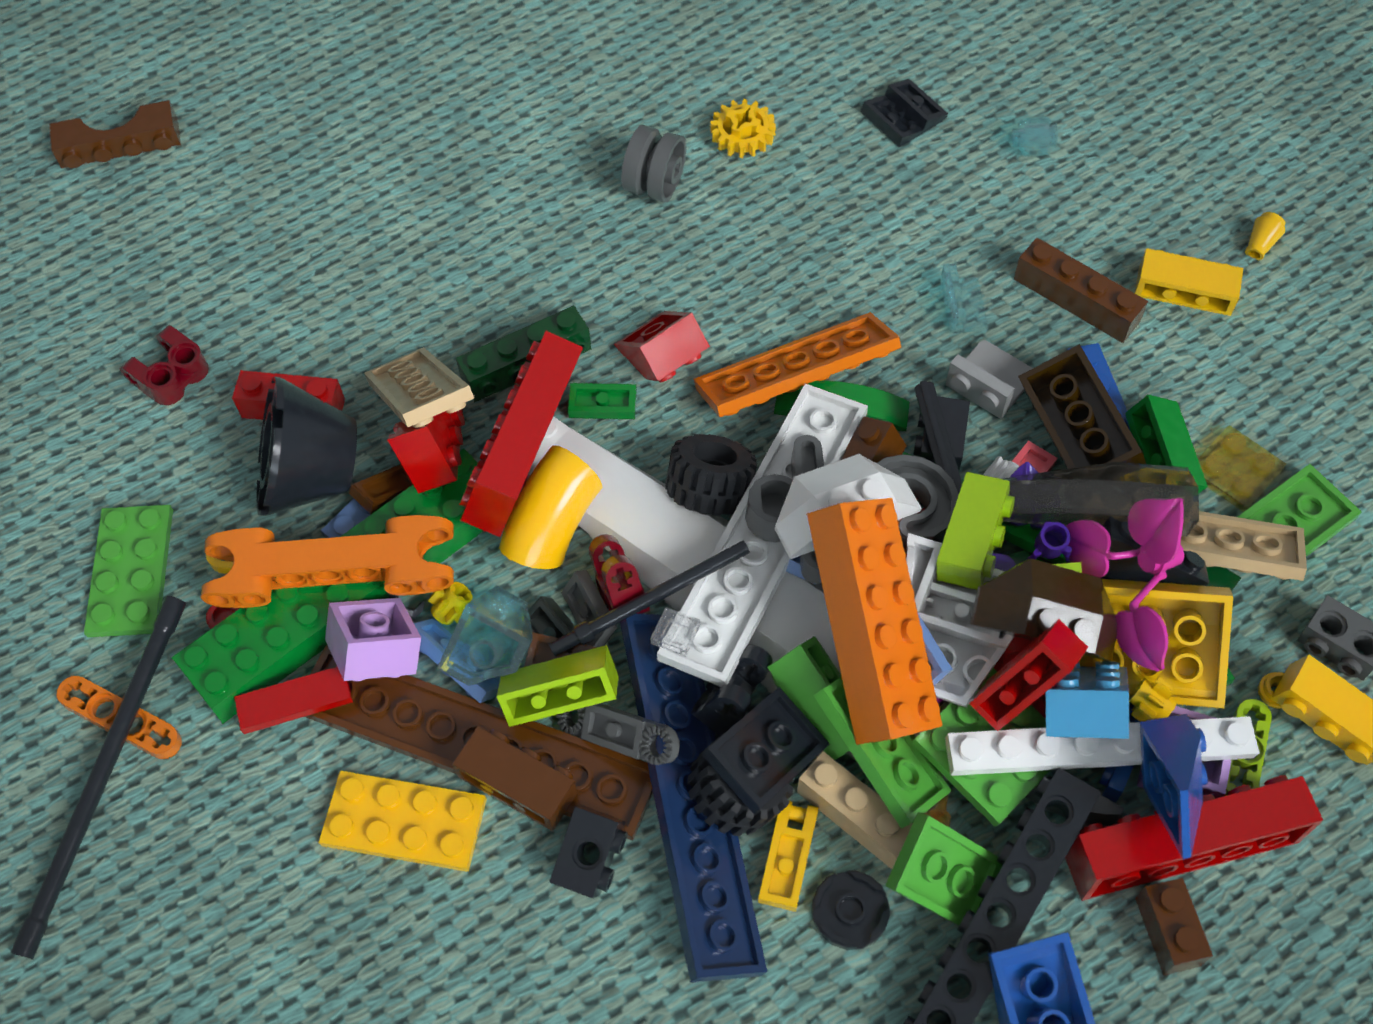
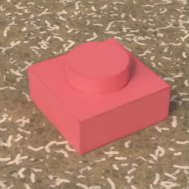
M1028 440L1012 462L1019 465V467L1025 462H1029L1037 472L1046 477L1055 466L1058 458Z

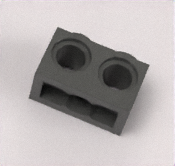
M1327 595L1297 641L1302 643L1310 654L1317 657H1325L1335 663L1338 669L1346 676L1358 677L1364 681L1373 671V622ZM1321 627L1329 630L1332 635L1324 632ZM1355 647L1362 650L1365 655L1360 654Z

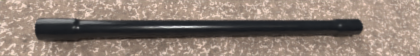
M166 596L153 624L151 636L29 915L24 919L10 953L32 960L36 955L47 929L48 919L165 648L171 635L174 634L187 605L186 602L179 598Z

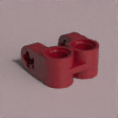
M168 325L156 335L158 342L168 352L167 362H158L147 367L135 357H131L119 368L131 384L156 403L167 406L180 401L184 396L185 387L188 384L203 380L209 370L208 363L200 347L171 325Z
M609 534L599 535L594 538L589 546V555L595 571L598 590L609 611L645 593L635 566L625 556L618 540ZM609 546L611 549L609 551L610 558L605 561L602 556L603 548ZM648 607V608H646V609H644V610H642V611H640V612H638V613H636V614H644V613H646V612H649V611H650V607Z

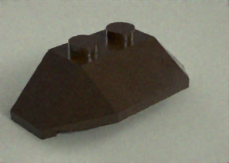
M1027 559L991 581L978 586L969 623L974 626L1034 641L1060 619L1088 646L1084 653L1085 656L1107 662L1112 660L1117 638L1116 616L1101 578L1035 559Z

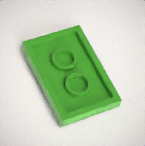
M1309 464L1238 517L1304 528L1307 557L1355 521L1362 511Z
M918 812L885 887L959 926L967 911L970 909L976 913L984 899L977 896L988 874L996 878L1003 865L996 861L998 859L997 855L931 816Z

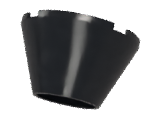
M273 377L271 383H275L274 389H268L258 455L260 481L257 480L256 507L258 515L261 516L271 515L347 493L353 477L357 448V423L354 417L283 378Z

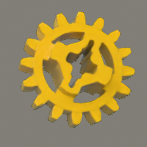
M743 99L742 104L737 105L732 100L731 107L728 108L725 105H721L720 113H713V121H711L712 142L718 143L719 151L727 148L728 156L738 152L739 157L743 158L744 154L749 152L752 157H755L757 149L765 152L766 144H773V136H775L776 132L774 114H768L767 106L759 109L758 101L748 105L747 100Z

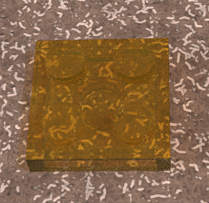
M1230 425L1198 458L1208 488L1243 512L1256 502L1287 465Z

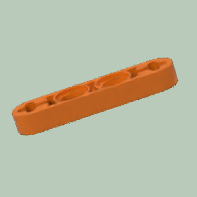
M71 676L62 681L56 695L58 701L67 710L109 732L123 698L80 676ZM72 689L75 691L80 689L90 699L86 704L77 697L71 698L68 695ZM105 702L114 703V709L109 716L105 718H98L96 716V711L101 704ZM140 708L136 718H143V726L138 732L128 734L126 742L155 758L168 759L174 756L182 745L180 733L171 724ZM151 730L162 738L167 736L171 742L167 746L164 744L159 746L153 738L149 737Z

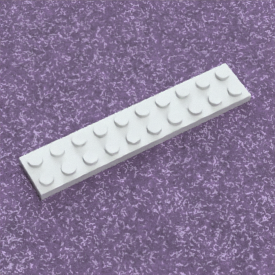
M805 383L710 558L743 540L750 553L695 583L657 652V661L720 687L729 683L739 663V658L746 646H748L787 570L790 560L781 541H764L755 536L748 528L745 515L749 489L755 481L767 475L777 474L792 479L791 457L795 440L802 435H812L821 442L824 466L840 461L862 418L867 415V405Z

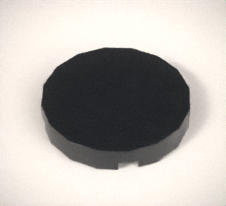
M848 870L826 877L818 886L812 901V917L819 934L831 945L845 950H859L876 943L885 932L890 917V905L882 885L874 878L856 870Z

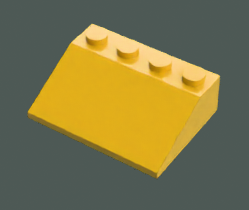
M1101 579L1115 615L1119 611L1130 610V602L1148 583ZM1157 583L1140 602L1139 607L1146 606L1155 610L1165 623L1168 634V649L1164 660L1165 669L1154 671L1138 665L1124 653L1116 639L1111 661L1118 662L1119 667H1127L1129 696L1144 678L1150 682H1155L1158 677H1161L1174 687V693L1171 697L1177 701V705L1225 709L1233 607L1231 589L1227 587ZM1085 655L1079 660L1080 666L1094 667L1096 662L1104 661Z

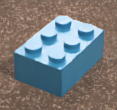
M1098 661L1095 663V667L1080 666V662H1078L1068 675L1046 692V737L1129 739L1127 667H1119V663L1115 661Z

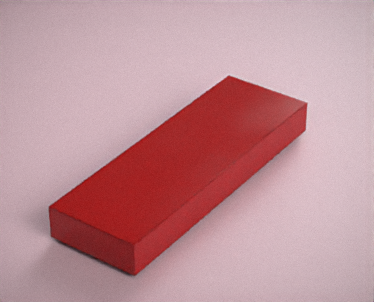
M338 667L234 697L240 730L243 734L353 703L349 682L343 680Z

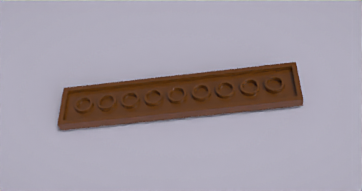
M327 645L323 649L311 674L337 667ZM402 675L396 678H370L363 681L350 680L348 682L353 703L305 716L308 719L454 774L456 772L452 763L476 728L480 727L487 732L491 729L497 730L509 739L510 745L519 750L522 747L529 748L541 757L542 763L551 768L554 765H559L574 776L573 780L576 784L577 795L564 815L572 817L576 806H586L626 821L623 831L628 832L627 839L632 841L635 838L653 794L647 762L585 741L535 721L509 727L502 709L483 702L479 703L475 699L409 675Z

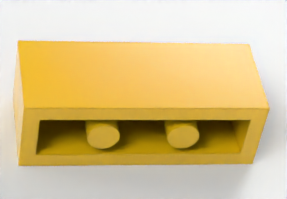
M1146 248L1139 266L1134 293L1142 298L1231 316L1239 300L1244 268Z
M1307 655L1289 664L1271 699L1282 706L1285 713L1299 718L1313 728L1315 734L1320 738L1331 741L1345 751L1346 756L1351 760L1366 765L1373 763V699L1311 655Z

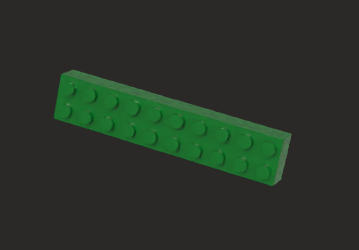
M463 448L460 451L462 463L458 466L457 481L419 494L414 485H412L340 537L386 533L387 520L393 517L412 515L443 517L454 524L453 538L440 545L431 547L423 555L424 560L440 564L484 531L460 521L466 507L459 504L467 488L470 476L478 462ZM385 581L272 589L271 602L260 607L238 609L174 655L172 659L222 724H224L237 714L235 696L278 684L325 648L327 645L325 636L329 603L388 599L390 594L384 590Z

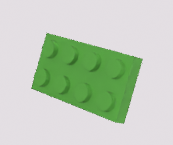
M171 505L101 509L84 634L88 638L152 633L153 624L163 600L173 516Z
M842 677L813 695L901 829L913 823L918 812L924 814L952 791L940 772L911 743L916 738L914 734L892 740L856 745Z

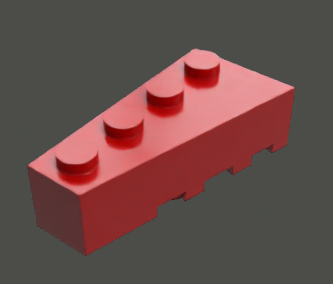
M463 409L453 413L444 411L433 416L434 420L431 423L418 428L413 426L407 427L402 421L395 423L393 427L395 433L389 435L387 441L418 494L457 481L458 466L462 463L460 445H463L461 429L465 425Z

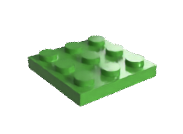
M994 668L991 670V672L989 673V675L987 676L979 690L982 688L985 682L997 672ZM950 703L940 713L943 726L921 732L911 743L996 827L1050 770L951 776L945 742L947 734L996 730L970 704L967 707ZM1030 705L1000 730L1046 728V719Z

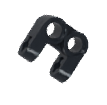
M756 645L746 646L729 683L720 687L707 682V690L697 700L691 714L718 736L728 731L746 715L752 704L750 696L756 686L767 676L769 672L767 667L773 664L771 655L762 647Z

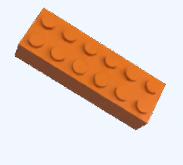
M883 498L839 503L807 513L856 745L892 740L942 727L940 708L936 698L931 667L928 662L923 631L919 621L914 590L911 585L893 499Z

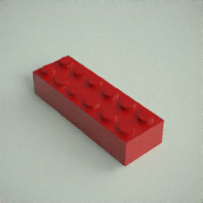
M545 331L540 343L533 341L526 357L531 363L526 361L522 365L515 381L518 385H514L513 389H511L503 407L505 409L499 414L492 430L493 434L487 440L479 458L480 460L470 476L467 488L459 504L466 507L460 521L497 537L501 536L582 352V346L548 331Z
M1280 775L1267 780L1262 787L1252 789L1250 785H1242L1228 791L1227 796L1216 799L1213 794L1204 795L1191 858L1182 859L1155 810V815L1143 818L1140 817V814L1127 815L1120 818L1116 825L1105 828L1102 823L1084 827L1080 830V834L1073 842L1065 859L1080 899L1083 901L1300 843L1323 821V818L1304 777L1300 776L1288 780L1286 775Z

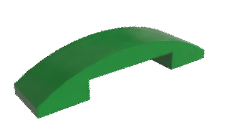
M814 381L809 383L811 386L867 405L866 417L891 422L898 431L906 432L910 402L899 396L880 389L847 382ZM803 386L794 392H785L777 395L774 414L788 416Z

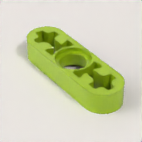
M1245 700L1234 712L1233 717H1248L1246 715L1250 710L1256 712L1255 717L1259 720L1253 729L1259 754L1253 760H1231L1224 796L1228 795V791L1236 788V785L1230 782L1237 778L1240 769L1247 770L1243 775V785H1250L1252 789L1259 787L1272 720L1270 709L1259 700Z

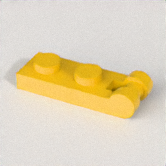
M789 800L786 808L777 816L758 903L796 912L819 807L808 805L807 808L792 805L793 801ZM789 820L803 823L802 830L787 827Z

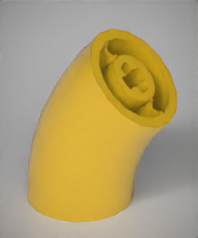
M554 445L550 447L529 476L508 518L499 545V549L505 557L520 565L537 569H554L563 564L568 546L579 522L594 498L603 488L601 480L588 464L563 447Z

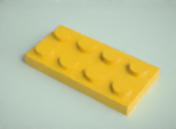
M340 771L319 844L324 847L469 872L487 798L481 794Z

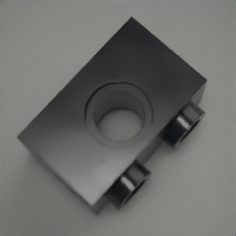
M576 806L549 882L590 898L600 896L602 891L607 892L615 873V869L610 868L615 853L620 854L627 839L628 832L623 831L626 821L586 806ZM588 842L595 843L600 850V857L595 864L588 862L584 857L583 850Z

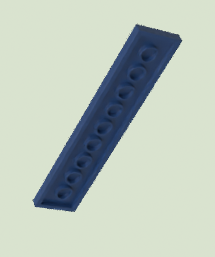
M634 614L621 621L620 626L638 716L671 727L677 733L680 743L679 753L673 762L662 765L650 764L649 762L647 764L690 983L760 977L768 971L738 836H733L731 830L725 834L718 831V825L715 823L711 826L704 821L707 818L704 813L698 814L694 807L697 805L695 799H690L688 792L693 788V786L687 784L688 775L692 773L690 770L692 763L701 752L717 739L715 732L691 714L693 706L706 691L704 680L657 661V652L678 615ZM658 735L655 745L658 753L661 755L665 753L663 749H666L664 747L666 742H663L664 738Z

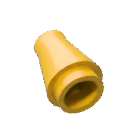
M1264 212L1261 216L1257 217L1245 254L1257 260H1262L1272 246L1284 235L1285 220L1273 212Z

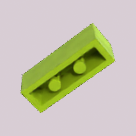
M966 472L936 560L937 581L977 590L978 586L983 584L985 577H992L996 563V556H992L995 547L1001 548L1006 529L1005 526H1002L1004 517H1011L1015 497L1009 496L1010 481Z
M605 645L504 672L501 674L497 699L507 723L511 727L615 700L619 676L608 646Z

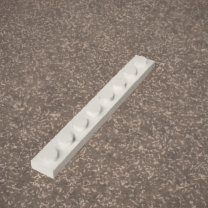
M1250 716L1191 720L1196 729H1202L1206 739L1207 748L1206 752H1201L1202 761L1249 759L1259 754ZM1129 723V739L1046 737V728L999 730L998 732L948 733L945 737L951 776L1057 770L1058 767L1061 769L1142 765L1140 723Z

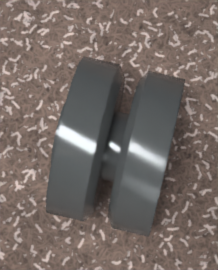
M640 125L634 131L624 156L621 173V183L624 191L636 195H642L647 191L650 199L663 203L668 202L682 176L687 151L685 137L670 132L665 133L661 137L659 129Z

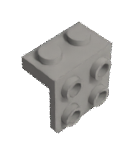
M981 341L966 359L957 354L951 361L946 386L1002 419L1024 392L1018 376L1033 368L992 343Z

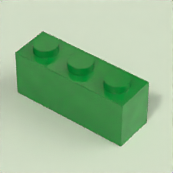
M1147 394L1125 413L1130 431L1144 455L1148 467L1144 472L1153 498H1182L1184 505L1205 490L1208 485L1178 402Z

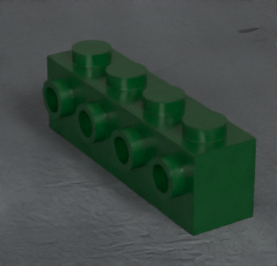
M575 305L457 357L456 362L460 377L470 386L474 396L473 401L477 402L516 384L515 381L522 365L526 361L531 363L526 357L533 341L540 343L545 331L582 346L581 354L591 350L589 328Z

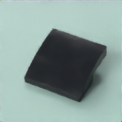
M910 78L888 85L885 95L863 102L860 110L898 147L905 145L941 123L948 115L941 106Z

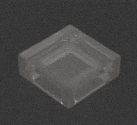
M666 607L651 636V644L686 657L700 628V619Z

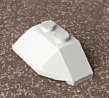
M857 454L794 476L775 525V531L789 558L793 559L815 551L807 513L839 503L883 498L893 499L897 520L916 514L922 508L904 478Z

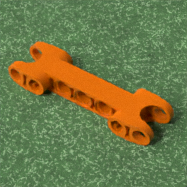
M399 516L387 520L386 533L280 542H275V534L265 528H242L218 532L206 538L205 553L212 558L232 561L234 563L226 575L202 585L201 599L205 603L217 607H260L271 602L272 589L385 581L384 590L389 594L397 596L440 591L454 583V570L448 565L428 562L423 559V555L431 547L451 540L454 536V524L450 520L438 516Z

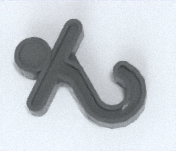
M802 435L795 440L791 457L792 479L777 474L767 475L755 481L749 489L745 520L751 532L762 540L770 542L781 541L775 531V525L794 476L824 466L822 445L816 437ZM903 454L886 457L879 461L878 465L906 480L915 498L925 508L921 513L902 518L899 523L905 554H907L908 533L942 543L959 496L953 479L939 465L923 457ZM815 551L801 555L800 566L804 579L814 584L821 583Z

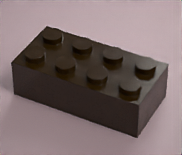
M1080 344L1018 376L1027 397L1084 500L1086 493L1098 494L1148 469L1139 445Z

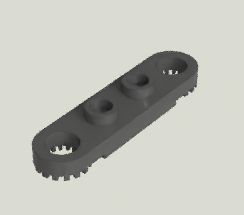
M602 703L578 709L577 712H580L578 716L581 718L577 720L579 722L576 724L572 720V711L556 715V718H559V721H557L558 725H561L560 728L565 730V733L578 736L580 739L632 758L647 761L650 764H669L676 759L679 753V738L671 727ZM658 735L664 738L663 742H666L664 744L666 749H663L665 753L661 755L658 753L655 745Z

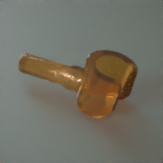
M947 794L937 803L935 809L929 811L928 815L950 828L951 815L947 812L946 807L949 795Z

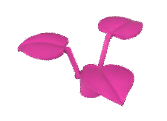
M1148 498L1136 502L1131 507L1128 515L1129 532L1134 541L1141 545L1136 550L1110 552L1111 537L1102 525L1092 520L1071 522L1066 526L1071 536L1068 544L1072 548L1070 562H1081L1082 573L1101 578L1109 571L1108 559L1117 560L1138 557L1140 568L1147 573L1154 574V577L1130 602V610H1122L1115 615L1117 620L1116 639L1124 653L1138 665L1154 671L1164 670V660L1168 649V634L1165 623L1155 610L1146 606L1139 607V604L1160 580L1167 578L1166 570L1180 565L1184 560V550L1180 544L1183 530V499Z

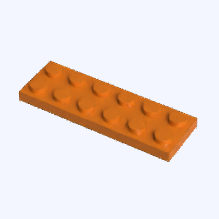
M869 312L694 378L697 392L719 417L731 416L751 405L765 403L777 395L785 392H794L801 386H804L805 383L822 381L829 378L832 374L845 369H854L861 363L871 359L885 357L890 352L901 348L900 336Z

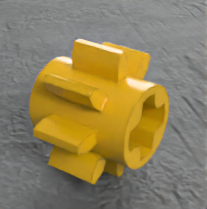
M454 582L446 589L433 592L428 599L433 604L430 609L431 614L438 622L445 625L452 624L454 620L457 624L462 625L470 616V612L475 608V605L470 603L473 599L471 591L460 582Z
M1158 677L1155 682H1150L1144 678L1129 696V702L1134 705L1131 715L1140 722L1169 717L1177 705V701L1171 697L1174 693V687L1161 677Z

